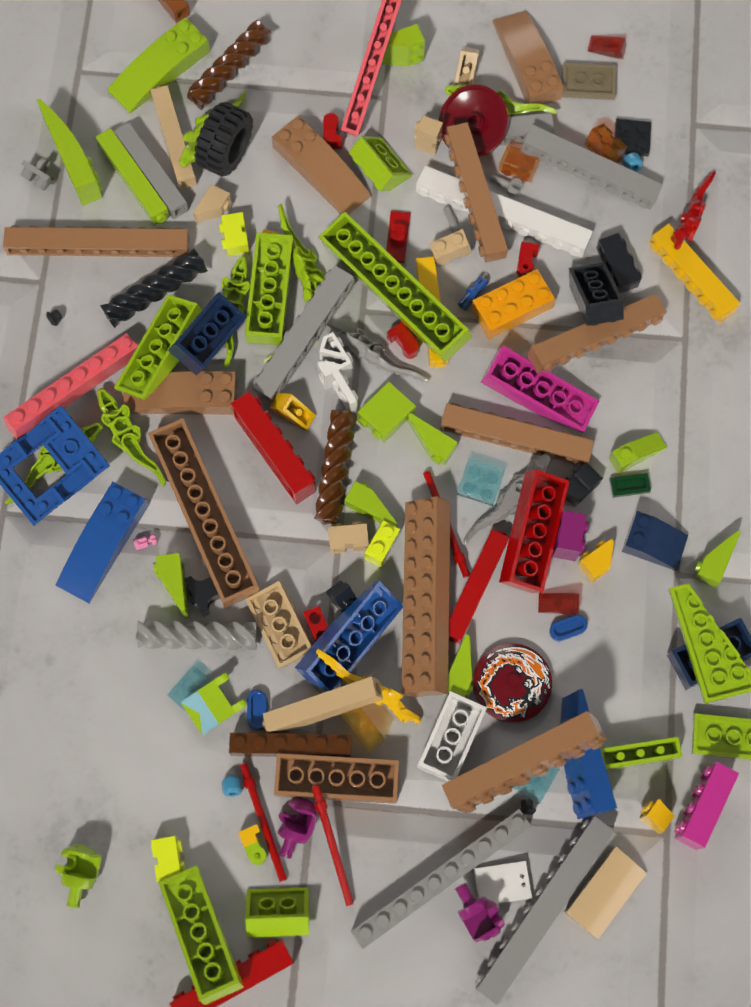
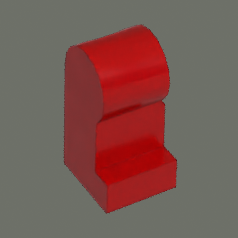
M327 113L323 117V140L332 149H342L341 135H336L339 129L338 116L334 113Z
M521 241L516 271L519 278L533 271L532 257L537 258L540 244Z
M403 322L387 331L389 342L393 343L396 341L406 358L413 359L418 355L419 344Z
M320 606L303 612L315 642L328 627Z

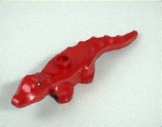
M715 171L710 172L706 179L703 180L701 186H698L688 205L687 212H683L680 223L682 224L673 231L671 241L674 243V249H680L686 238H688L689 242H692L706 207V203L702 202L703 194L712 183L716 174Z

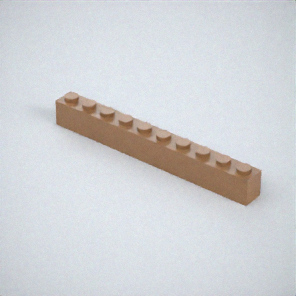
M11 226L4 228L3 248L7 255L187 256L189 253L190 237L188 229L184 228L166 229L159 227L148 229L140 227L138 229H130L128 227L93 228L89 226L84 228L72 226L57 228L55 226L39 228L37 226Z

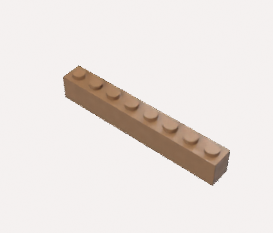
M468 122L449 126L446 129V135H444V142L446 146L449 145L450 161H454L455 177H459L460 193L464 194L465 209L468 208L470 213L468 214L470 225L473 224L475 229L473 230L475 241H478L480 245L478 246L479 255L484 258L485 263L504 259L507 257L508 248Z
M654 294L623 307L624 320L601 323L595 326L580 325L531 346L527 356L537 373L542 371L549 372L556 365H565L575 357L577 359L583 357L586 352L591 350L595 352L605 344L611 345L621 337L625 339L637 330L641 332L651 324L655 326L661 323L667 311L658 296Z
M446 403L440 426L441 431L539 456L547 454L551 459L575 465L581 464L582 466L589 463L594 440H590L587 436L578 437L571 435L567 431L558 432L547 426L538 427L531 422H518L512 417L503 418L492 412L483 413L476 408H463L456 403Z

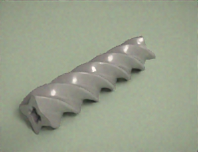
M152 620L144 625L138 621L136 641L138 642V648L145 646L151 649L164 646L169 649L181 647L198 649L204 647L214 650L224 647L229 650H237L243 647L248 650H257L258 630L256 622H248L242 625L231 621L222 625L217 621H210L203 625L198 621H190L183 625L178 621H169L164 625L159 621Z

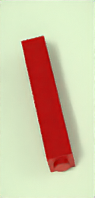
M491 530L449 619V640L459 645L510 537H507V534L501 530Z

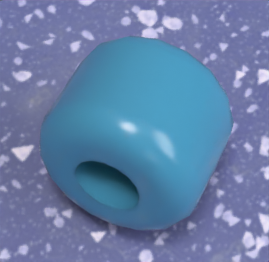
M635 152L627 154L623 159L624 167L637 172L642 168L643 162Z
M230 774L222 780V792L225 796L234 797L242 793V780L240 777Z

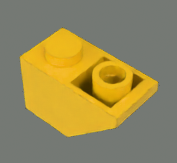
M612 539L607 542L605 540L601 541L595 546L596 550L593 552L587 551L580 556L581 560L578 565L591 583L606 574L610 569L614 545Z
M659 799L646 803L640 811L643 814L640 820L659 834L665 831L675 817Z

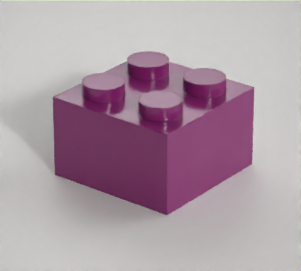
M563 510L554 545V558L576 561L578 556L582 555L586 540H583L585 533H587L589 521H586V514Z

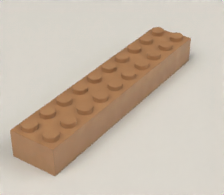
M182 418L149 432L148 435L224 608L241 602L259 592V586L184 419Z
M438 496L405 502L401 694L412 697L448 694L450 502Z

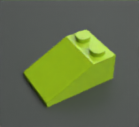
M417 24L391 32L381 65L411 66L424 61L425 39Z
M180 553L156 556V562H153L154 574H156L157 579L160 578L184 618L189 619L187 589L184 580L185 568Z

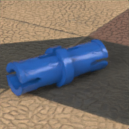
M479 276L475 283L467 288L466 294L457 303L461 309L464 306V311H467L474 299L480 297L481 291L488 284L485 278L482 280V276Z

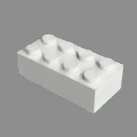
M450 691L417 768L447 782L458 777L487 707Z

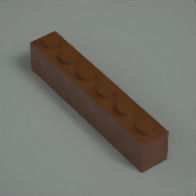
M230 733L229 754L231 756L277 757V753L351 758V734Z

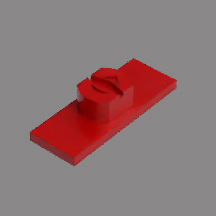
M391 211L386 251L398 263H405L410 213Z

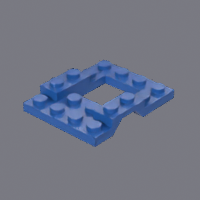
M60 405L37 426L0 453V485L34 526L94 480L110 465L63 406ZM44 446L67 475L37 498L13 468Z

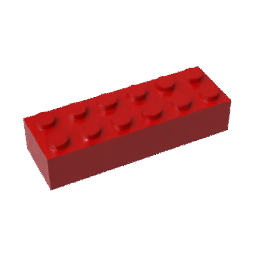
M249 391L230 403L233 417L295 504H299L314 494L315 476L310 470L304 468L303 465L305 463L299 454L297 456L294 454L292 444L288 439L284 440L280 427L278 425L274 426L270 413L267 410L263 411L259 398L256 395L253 396Z
M538 469L525 472L499 583L530 593L544 592L569 480Z

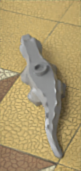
M327 324L324 328L328 334L334 332L336 337H340L344 346L349 347L356 357L365 359L368 363L376 365L377 368H381L387 373L411 376L422 382L429 381V378L419 371L397 364L385 354L386 348L380 342H373L367 338V334L363 330L355 328L354 332L350 333L331 324Z
M543 454L537 459L532 460L527 467V471L538 469L546 472L550 456ZM525 473L515 474L512 478V484L507 490L499 491L497 506L489 515L472 527L463 539L464 545L480 530L499 523L509 515L515 516Z

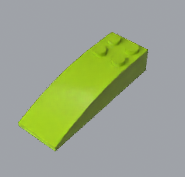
M185 17L137 56L115 79L107 91L131 114L152 97L151 89L170 84L210 52L208 39Z
M37 99L43 119L82 206L101 199L100 191L103 188L90 157L85 156L75 136L59 116L41 99Z
M256 232L245 326L246 343L281 345L284 340L293 235Z
M168 294L114 389L145 400L178 363L179 360L168 349L202 311L201 307L197 303Z
M193 866L158 882L199 1001L206 1005L244 988L198 866Z

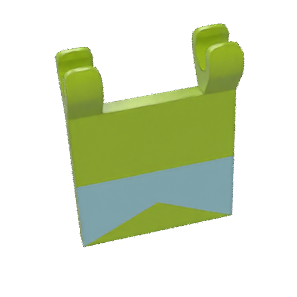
M222 673L180 702L202 736L247 706L244 699H240L231 706L218 687L229 680L227 673Z

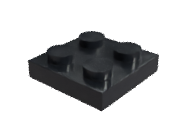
M616 119L613 154L627 155L635 152L639 156L648 157L650 153L651 122Z

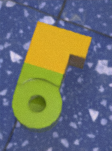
M258 824L238 832L247 856L254 865H262L267 859V852L261 848L256 834L261 833Z

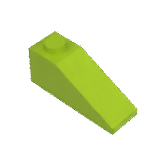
M409 413L407 422L428 456L431 457L430 459L438 465L442 464L445 466L457 449L458 442L412 413Z
M658 432L629 442L612 451L609 460L617 473L620 474L667 449V446Z
M355 481L344 500V506L379 524L384 520L397 527V522L374 491L370 489L371 487L364 482L359 483Z
M737 530L706 555L702 561L698 560L694 568L696 572L694 578L716 588L722 580L741 532Z
M467 634L448 674V694L451 691L463 697H469L474 687L470 685L472 681L470 635Z

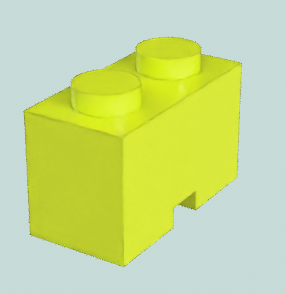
M243 212L221 215L222 222H219L220 233H224L225 237L221 239L223 250L227 249L228 256L249 253Z
M383 520L364 553V559L382 568L400 536V529Z
M176 836L150 840L153 857L158 860V865H154L157 882L186 870L185 861H181L180 853L183 852L181 840H178Z

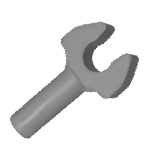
M492 174L490 177V181L506 187L508 195L512 197L519 196L520 193L519 190L513 187L517 186L522 189L524 185L517 177L511 181Z

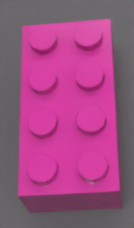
M718 762L703 768L699 777L702 780L699 786L696 785L692 791L691 796L693 800L690 804L687 803L684 808L683 814L685 817L682 822H678L674 830L677 833L674 839L695 850L706 848L737 780L738 772Z

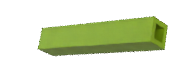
M109 128L95 136L99 148L154 226L165 222L170 217L168 208L113 130Z

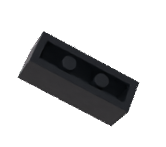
M619 233L599 239L596 249L602 262H605L619 292L623 293L637 288L642 276L639 269L635 268L632 254H629L626 249L625 239L621 238Z

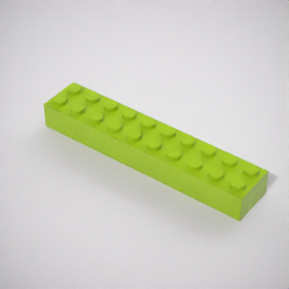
M346 212L342 213L318 236L322 244L444 363L472 338L469 329Z

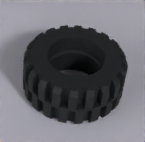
M228 102L216 105L214 110L209 113L208 118L205 119L197 138L196 153L194 154L196 163L218 176L230 175L240 163L249 145L253 129V119L250 113Z

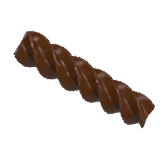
M260 20L251 23L246 32L238 36L235 43L230 45L224 54L214 61L212 67L204 71L200 79L190 86L187 98L200 110L202 105L210 104L213 100V93L222 92L224 82L235 78L236 69L246 67L247 57L257 56L258 46L267 45L269 43V34L272 32L264 27Z
M331 410L330 414L331 424L327 432L328 442L324 450L325 460L321 470L322 479L319 483V497L316 501V515L314 519L324 525L340 523L337 516L343 511V504L340 498L345 494L346 487L342 480L349 474V469L345 462L352 455L348 444L355 437L351 426L357 421V416L351 414L350 410Z

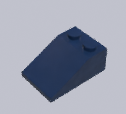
M636 511L632 518L622 552L677 571L688 535L654 516Z

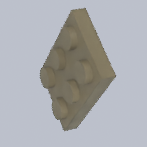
M563 63L562 84L564 89L562 97L614 100L616 92V65Z

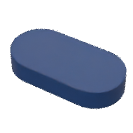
M573 615L556 621L551 625L549 635L557 642L581 635L587 629V620L582 615Z
M254 690L247 697V722L251 729L259 731L264 729L263 713L268 712L267 696L261 690Z

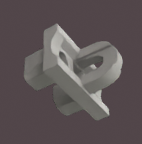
M42 157L36 166L23 160L22 165L25 167L21 173L22 177L31 182L35 174H37L39 177L34 185L42 190H45L50 183L55 184L56 180L46 174L50 166L49 159Z

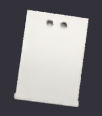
M526 861L473 868L478 899L484 896L497 904L532 899Z

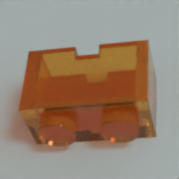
M605 124L592 128L584 143L591 152L615 163L620 162L627 149V146L619 138L615 139L612 136L613 132Z
M507 144L498 171L506 176L511 175L523 182L532 183L540 163V158L520 153L521 150Z

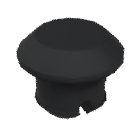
M56 309L51 313L48 311L46 313L47 319L54 326H57V322L62 319L61 313Z
M526 799L521 801L520 811L523 815H533L536 812L531 799H528L527 803Z

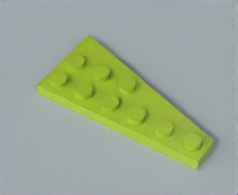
M687 583L669 588L668 591L704 704L750 693V668L742 661L738 651L722 629L720 630L717 626L715 619L707 612L690 584Z

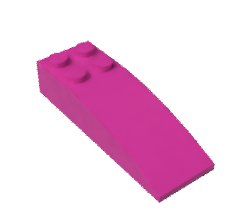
M504 345L496 352L481 380L482 384L515 403L581 433H584L599 403V400L551 372L542 371L537 373L530 360Z

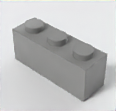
M541 112L534 115L509 116L508 132L500 146L523 144L532 124L554 134L552 113Z

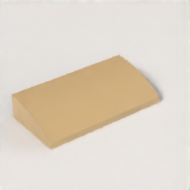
M277 581L245 599L279 669L301 660L314 645L283 582Z
M613 847L564 913L598 940L647 873L619 848Z

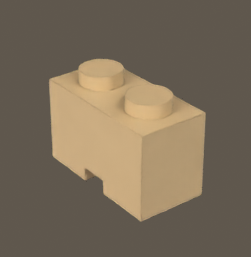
M422 116L421 121H417L414 132H416L413 139L416 142L415 149L435 156L441 143L443 122Z
M463 229L429 243L438 267L452 262L455 258H461L472 253Z
M352 522L351 525L336 523L332 527H328L330 554L346 553V549L352 548L353 552L367 550L369 546L367 523Z

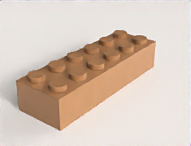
M277 753L274 796L315 799L311 786L319 784L323 799L396 804L399 760Z

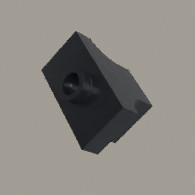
M192 576L184 579L191 592L188 594L192 605L197 604L203 617L209 615L210 605L220 599L210 577L202 581L195 580Z
M341 580L326 591L331 602L341 613L357 599L351 587Z

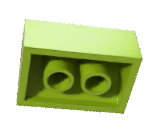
M361 136L349 151L353 161L363 169V173L372 180L375 188L379 191H391L413 175L381 136Z
M309 887L247 889L245 912L247 938L309 935Z

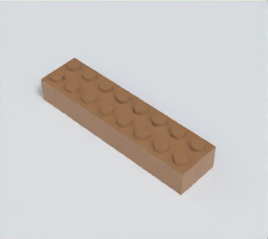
M586 711L442 784V788L451 808L470 813L476 810L477 805L481 803L488 804L494 800L495 796L499 794L506 795L512 791L513 787L517 785L524 786L530 782L531 778L544 776L548 773L549 769L562 767L567 763V760L580 758L585 754V751L591 748L592 750L603 746V742L607 741V738L597 718Z

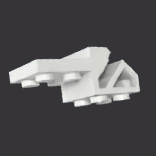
M334 332L324 336L319 351L320 361L317 362L318 377L324 388L327 390L333 387L345 409L350 410L351 414L356 415L357 407L359 406L357 400L359 399L356 392L350 390L348 386V378L352 377L353 359L349 352L344 351V344L341 338L336 337Z

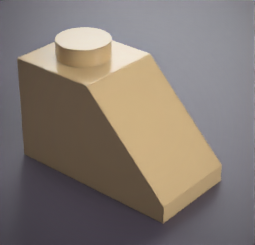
M468 47L461 49L454 85H473L480 50Z
M211 184L193 212L195 221L202 222L224 215L225 211H228L232 205L230 193Z

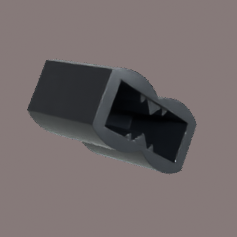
M588 463L583 466L581 464L573 470L574 475L572 477L564 478L570 481L566 499L574 507L603 480V477Z

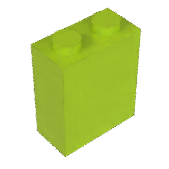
M388 382L357 412V421L363 428L367 427L372 431L371 434L376 440H381L385 443L408 420L409 413L414 414L416 412V406Z

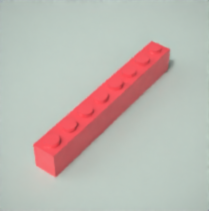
M401 0L381 1L340 129L341 132L355 137L359 134Z
M127 333L5 415L6 428L16 439L21 438L60 405L63 408L67 407L125 367L138 345Z

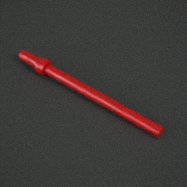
M424 472L423 475L431 496L440 497L431 472ZM450 524V545L455 555L453 558L456 565H459L463 578L470 576L466 565L467 559L465 554L461 552Z
M241 764L240 768L244 777L243 783L245 789H248L279 882L285 881L287 877L255 787L257 783L255 778H252L248 764Z
M316 784L311 786L315 798L314 806L320 815L345 904L349 906L354 904L326 810L328 808L326 799H323L320 786Z

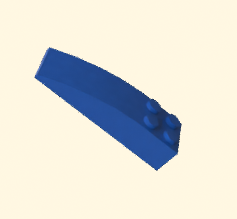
M112 481L78 538L55 585L89 604L148 508L147 500Z
M377 580L326 629L296 665L295 669L321 694L339 688L343 683V679L337 676L336 672L329 665L325 664L322 658L318 657L316 650L319 649L351 673L400 612L403 605L381 581Z
M579 689L562 698L561 724L586 711L589 712L583 689ZM591 748L585 751L582 757L577 759L571 758L566 761L564 769L568 783L567 790L571 795L573 811L577 815L578 820L617 809L600 748L595 750Z

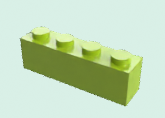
M679 737L600 749L606 771L673 761L683 757Z

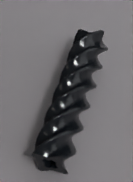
M193 248L187 256L177 258L172 265L162 267L156 275L146 277L141 284L131 286L125 294L113 297L109 304H103L100 307L115 329L119 321L131 319L135 311L146 310L150 302L162 300L166 292H175L182 283L191 282L195 279L197 273H205L208 270L202 257Z

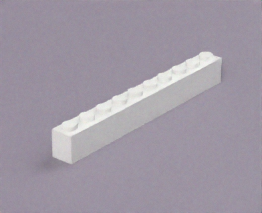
M424 166L416 183V192L423 197L433 198L439 203H445L456 210H463L469 213L468 208L465 209L464 194L460 193L459 179ZM490 191L499 223L503 228L514 230L522 236L532 237L540 243L552 245L555 249L565 250L573 256L583 257L593 231Z

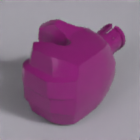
M294 797L290 799L289 806L298 811V815H290L282 810L279 813V819L282 821V824L277 833L285 839L279 853L281 857L285 858L287 855V859H291L296 843H306L313 834L318 811H316L314 804L307 798Z
M466 882L456 887L455 891L464 904L463 908L458 911V915L464 922L472 939L475 942H480L499 935L505 925L502 916L497 912L499 905L484 896L475 899Z

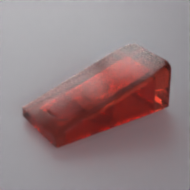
M591 35L587 51L623 59L626 50L625 37Z
M539 593L538 613L577 615L579 613V594Z

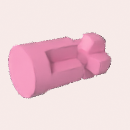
M150 534L148 539L146 536L133 539L136 550L148 547V543L157 544L155 534Z

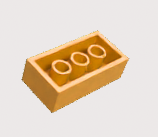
M538 269L474 299L471 310L488 339H491L552 309L555 297Z

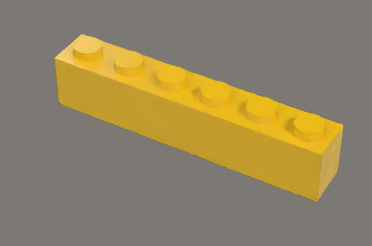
M667 224L652 235L649 242L651 249L660 255L663 263L673 270L674 275L683 281L687 290L697 297L698 302L702 306L706 307L710 316L721 323L735 313L741 303L685 241H683L680 249H674V243L671 241L674 228Z

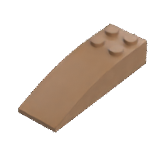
M526 11L493 20L494 27L525 102L544 105L560 100L564 89L544 41Z
M299 115L272 136L273 148L340 214L344 212L348 215L351 214L371 197V194L345 162Z
M192 371L170 372L145 400L124 393L123 405L129 407L130 414L233 415L230 403L236 400L235 371H201L198 375H195Z

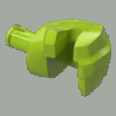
M75 844L63 849L61 856L67 858V863L64 866L56 864L55 872L61 876L62 885L70 888L67 907L80 908L82 891L93 888L99 874L102 857L94 849L86 845Z

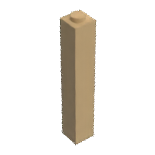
M158 86L155 89H151L152 99L179 190L197 186L192 165L189 164L183 168L179 164L186 145L183 141V135L168 86Z
M371 676L263 713V728L266 733H286L384 700L380 682Z

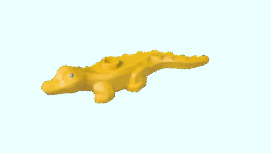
M319 649L316 650L318 657L322 658L325 664L329 665L336 672V675L347 684L369 677L365 675L359 677L349 673L332 657ZM380 683L384 700L375 702V704L379 706L382 703L385 704L400 722L414 721L417 724L421 723V718L407 709L400 701L403 698L402 694L384 687Z

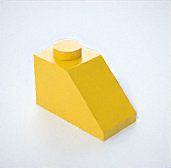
M278 392L270 406V409L281 419L305 431L308 430L316 416L292 394Z

